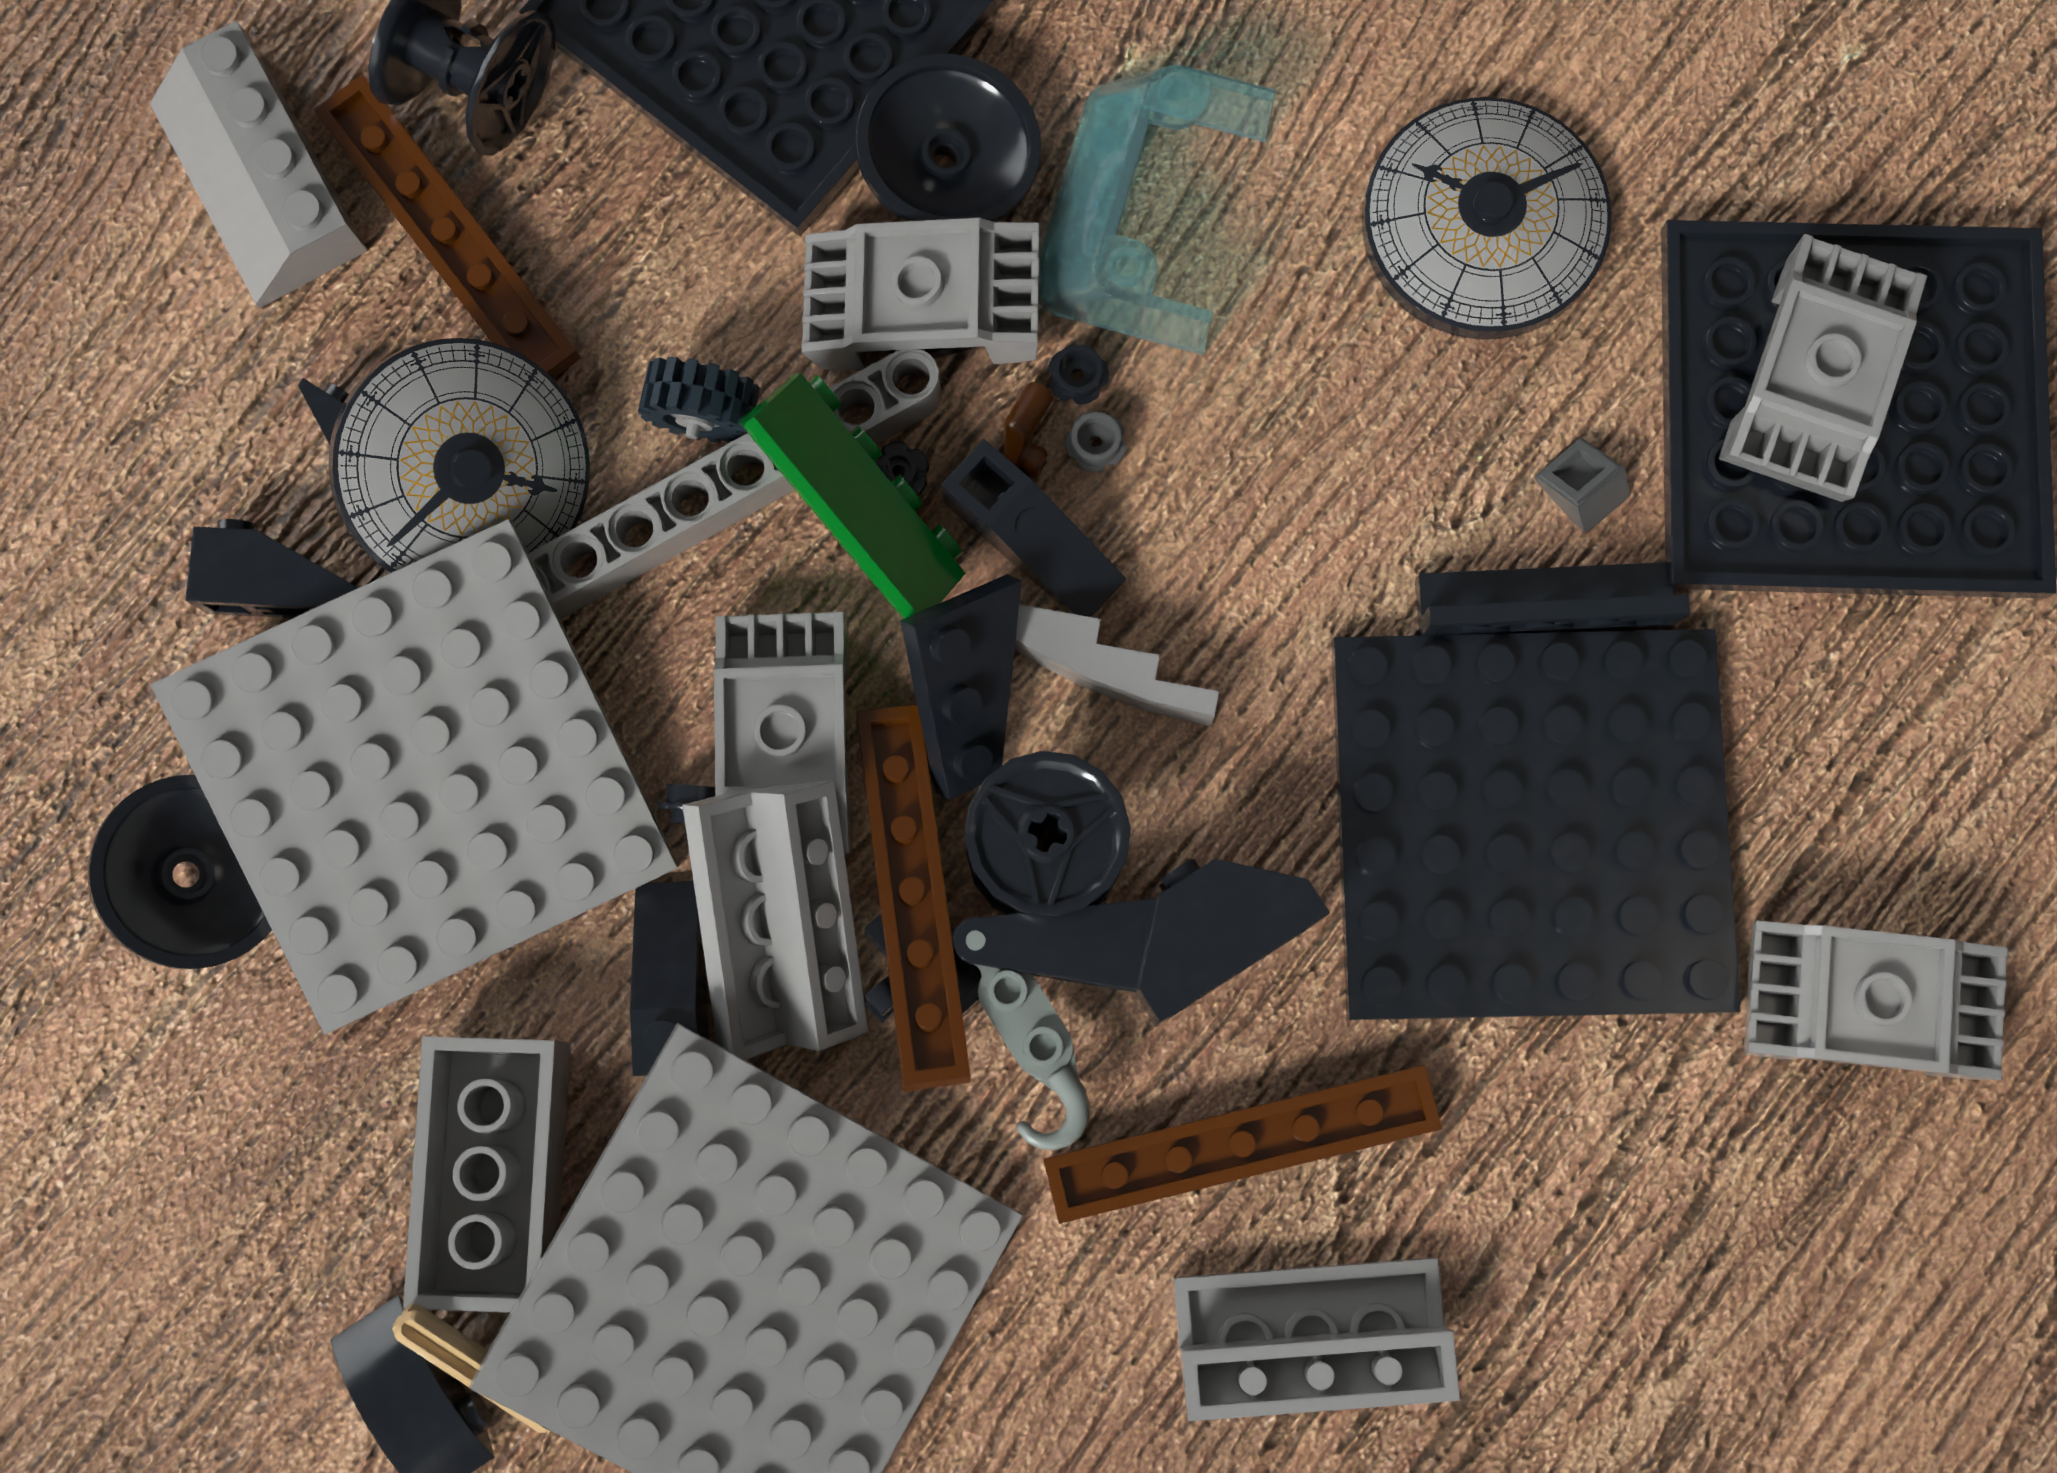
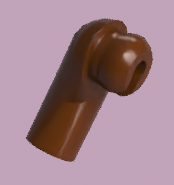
M1032 382L1025 386L1004 422V456L1030 479L1037 478L1047 462L1048 453L1046 449L1033 445L1032 440L1036 427L1053 401V396L1046 387Z

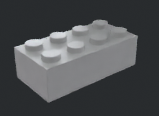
M422 1036L403 1309L410 1304H419L427 1310L512 1311L560 1227L571 1043L553 1040Z

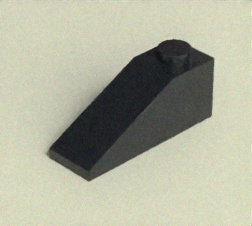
M219 519L217 521V528L193 526L185 601L207 614L295 618L358 589V587L256 530L257 525L252 522L238 519Z
M694 881L643 884L635 888L630 992L632 1072L634 1077L646 1078L677 1023L709 1040L705 957Z

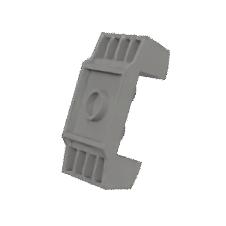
M982 218L855 224L847 230L805 234L803 340L801 352L821 369L863 370L866 368V351L985 346L993 364L1036 360L1038 345L1039 223L992 222Z
M1804 234L1787 258L1771 301L1779 304L1746 405L1731 420L1719 459L1840 502L1853 499L1870 453L1879 438L1917 323L1916 313L1927 275L1914 273L1896 267L1895 264H1888L1870 258L1868 255H1861L1841 248L1839 245H1832Z
M844 612L716 616V659L714 665L715 796L739 790L824 780L835 781L844 853H850L853 850V805L848 800L845 675H850L848 628Z
M1755 921L1751 926L1743 1054L1786 1060L1804 1058L1922 1071L1924 1075L1971 1080H2002L2001 1065L2002 1047L2004 1045L2003 1021L2005 1017L2004 999L2008 948L1967 943L1953 939L1833 926Z

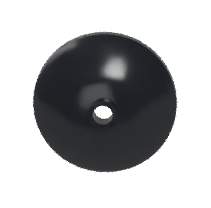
M945 53L923 55L907 60L889 70L874 84L867 94L858 116L855 148L860 171L869 189L885 208L903 221L982 218L998 222L1015 210L1029 192L1039 167L1041 138L1034 111L1027 98L1013 81L996 68L980 60ZM937 155H946L952 159L954 165L941 167L935 163L933 158Z
M195 775L172 776L151 782L124 798L104 819L96 833L89 853L87 870L89 893L94 909L103 926L121 946L145 961L168 968L202 969L224 964L242 956L257 946L271 932L272 929ZM185 864L192 868L195 878L191 886L181 887L175 883L173 870L176 865Z

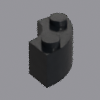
M399 1295L330 1339L338 1368L358 1412L375 1441L398 1473H472L495 1458L487 1430L493 1426V1419L480 1396L473 1391L467 1394L457 1379L396 1340L392 1327L396 1319L404 1311V1300Z

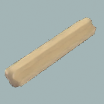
M419 1304L407 1306L392 1327L397 1341L469 1388L472 1378L488 1352L487 1349ZM485 1397L486 1399H488L504 1411L508 1412L509 1414H511L527 1426L531 1427L538 1433H547L548 1431H550L549 1429Z

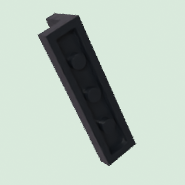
M1668 562L1421 573L1415 578L1419 635L1671 629L1690 613L1688 594L1674 595V587L1669 586Z

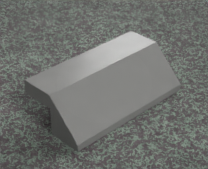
M824 780L739 790L684 804L683 812L717 1045L746 1060L784 1045L821 1051L867 1034V1018L835 781Z
M1435 1257L1173 1277L1178 1342L1188 1421L1460 1401L1453 1331L1444 1326L1438 1259Z

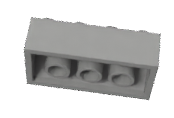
M235 20L183 47L152 98L150 105L255 304L261 308L367 252L365 244L266 60L238 21Z

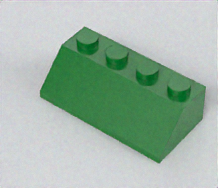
M796 373L738 422L903 619L941 603L966 574L955 561L964 552L940 524L932 530L926 526L915 512L923 505V502L900 475L890 482L880 470L875 461L883 454L868 434L859 425L849 432L834 414V411L842 404L827 384L818 375L808 382L802 373Z

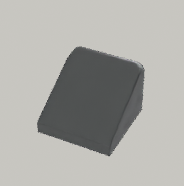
M1582 437L1535 475L1536 482L1572 522L1585 532L1590 531L1630 496L1625 468Z

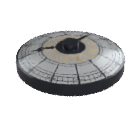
M1475 97L1445 103L1426 111L1404 126L1390 140L1378 158L1368 182L1362 210V233L1370 264L1378 280L1396 303L1421 322L1437 330L1455 336L1483 340L1503 339L1532 332L1552 322L1572 307L1585 292L1603 262L1609 244L1612 222L1611 200L1603 172L1594 155L1579 136L1563 122L1537 107L1520 101L1495 97Z
M449 338L421 342L406 347L376 364L355 385L343 403L333 428L329 448L328 468L330 486L339 515L358 546L374 562L389 573L397 571L507 519L513 521L527 552L530 553L576 528L587 499L590 478L589 449L580 418L564 390L545 370L526 356L502 345L478 339Z

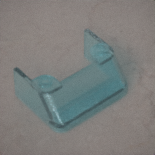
M1182 65L1159 68L1107 82L1096 87L1089 94L1085 102L1039 256V304L1046 311L1056 316L1204 355L1213 311L1152 295L1158 272L1155 255L1144 243L1116 235L1149 124L1173 130L1185 129L1197 124L1265 142L1277 90Z

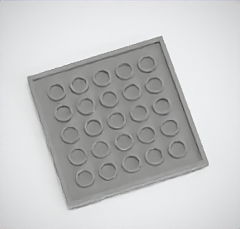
M511 519L498 523L150 684L324 1035L679 867Z
M677 1023L472 1378L470 1389L632 1473H882L1023 1215Z

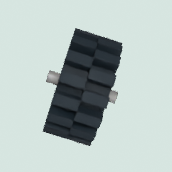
M667 357V360L655 358L654 361L648 363L638 414L641 415L644 421L652 422L653 426L659 429L669 428V432L676 435L684 433L686 437L700 440L702 437L714 443H721V440L730 443L747 434L738 421L757 406L760 387L758 384H753L754 380L749 377H739L740 372L732 369L721 370L719 369L720 365L714 363L699 364L698 360L687 358L686 362L681 361L677 357Z

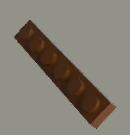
M363 74L313 109L491 342L526 356L545 370L553 379L581 359L570 341L388 106L378 102L370 90V83Z
M909 705L856 711L903 1091L970 1083L971 1075L930 776L918 706Z
M1420 1065L1043 1158L1058 1223L1061 1224L1442 1130L1426 1066Z

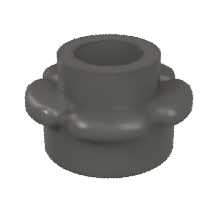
M1102 412L1084 413L1074 420L1072 431L1066 434L1065 449L1070 458H1076L1081 469L1088 472H1101L1105 469V466H1114L1123 458L1126 451V443L1122 440L1124 428L1111 415ZM1098 437L1101 439L1102 444L1099 447H1093L1090 444V440Z

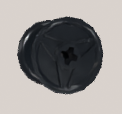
M390 0L373 38L368 65L370 90L378 102L395 106L402 105L417 97L433 79H436L442 92L455 97L461 94L468 96L465 111L466 135L478 154L493 156L508 147L526 126L540 102L550 77L556 50L555 26L550 16L534 10L527 11L512 19L492 39L489 37V33L484 25L471 20L464 24L459 22L462 0ZM468 38L481 46L465 47L461 41Z
M1039 751L1010 759L984 779L968 807L964 838L967 846L966 856L974 884L994 909L1005 915L1033 913L1056 916L1087 906L1100 905L1106 900L1127 860L1131 826L1122 795L1102 770L1072 754ZM1044 830H1051L1056 833L1055 843L1050 846L1048 852L1036 849L1037 838H1041Z

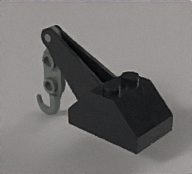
M1195 858L1161 879L1162 883L1159 887L1162 893L1157 898L1091 905L1056 916L1019 913L982 918L973 917L961 922L953 934V947L961 960L978 967L981 971L978 996L983 1009L1020 1067L1057 1093L1066 1109L1064 1123L1053 1132L1043 1133L1035 1130L1026 1121L1019 1122L1017 1124V1131L1024 1140L1043 1150H1058L1070 1146L1083 1134L1089 1121L1090 1103L1085 1088L1078 1077L1070 1033L1034 976L1133 992L1154 1026L1157 1027L1329 915V910L1310 881L1301 877L1214 859L1200 867Z

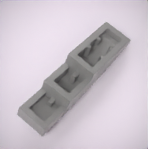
M1019 604L1015 650L1028 659L1086 689L1139 709L1211 727L1215 717L1219 691L1156 680L1160 655L1098 644L1101 628V619Z

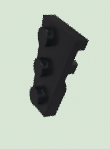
M1009 574L900 620L935 793L948 800L980 786L986 777L1003 764L1022 580Z

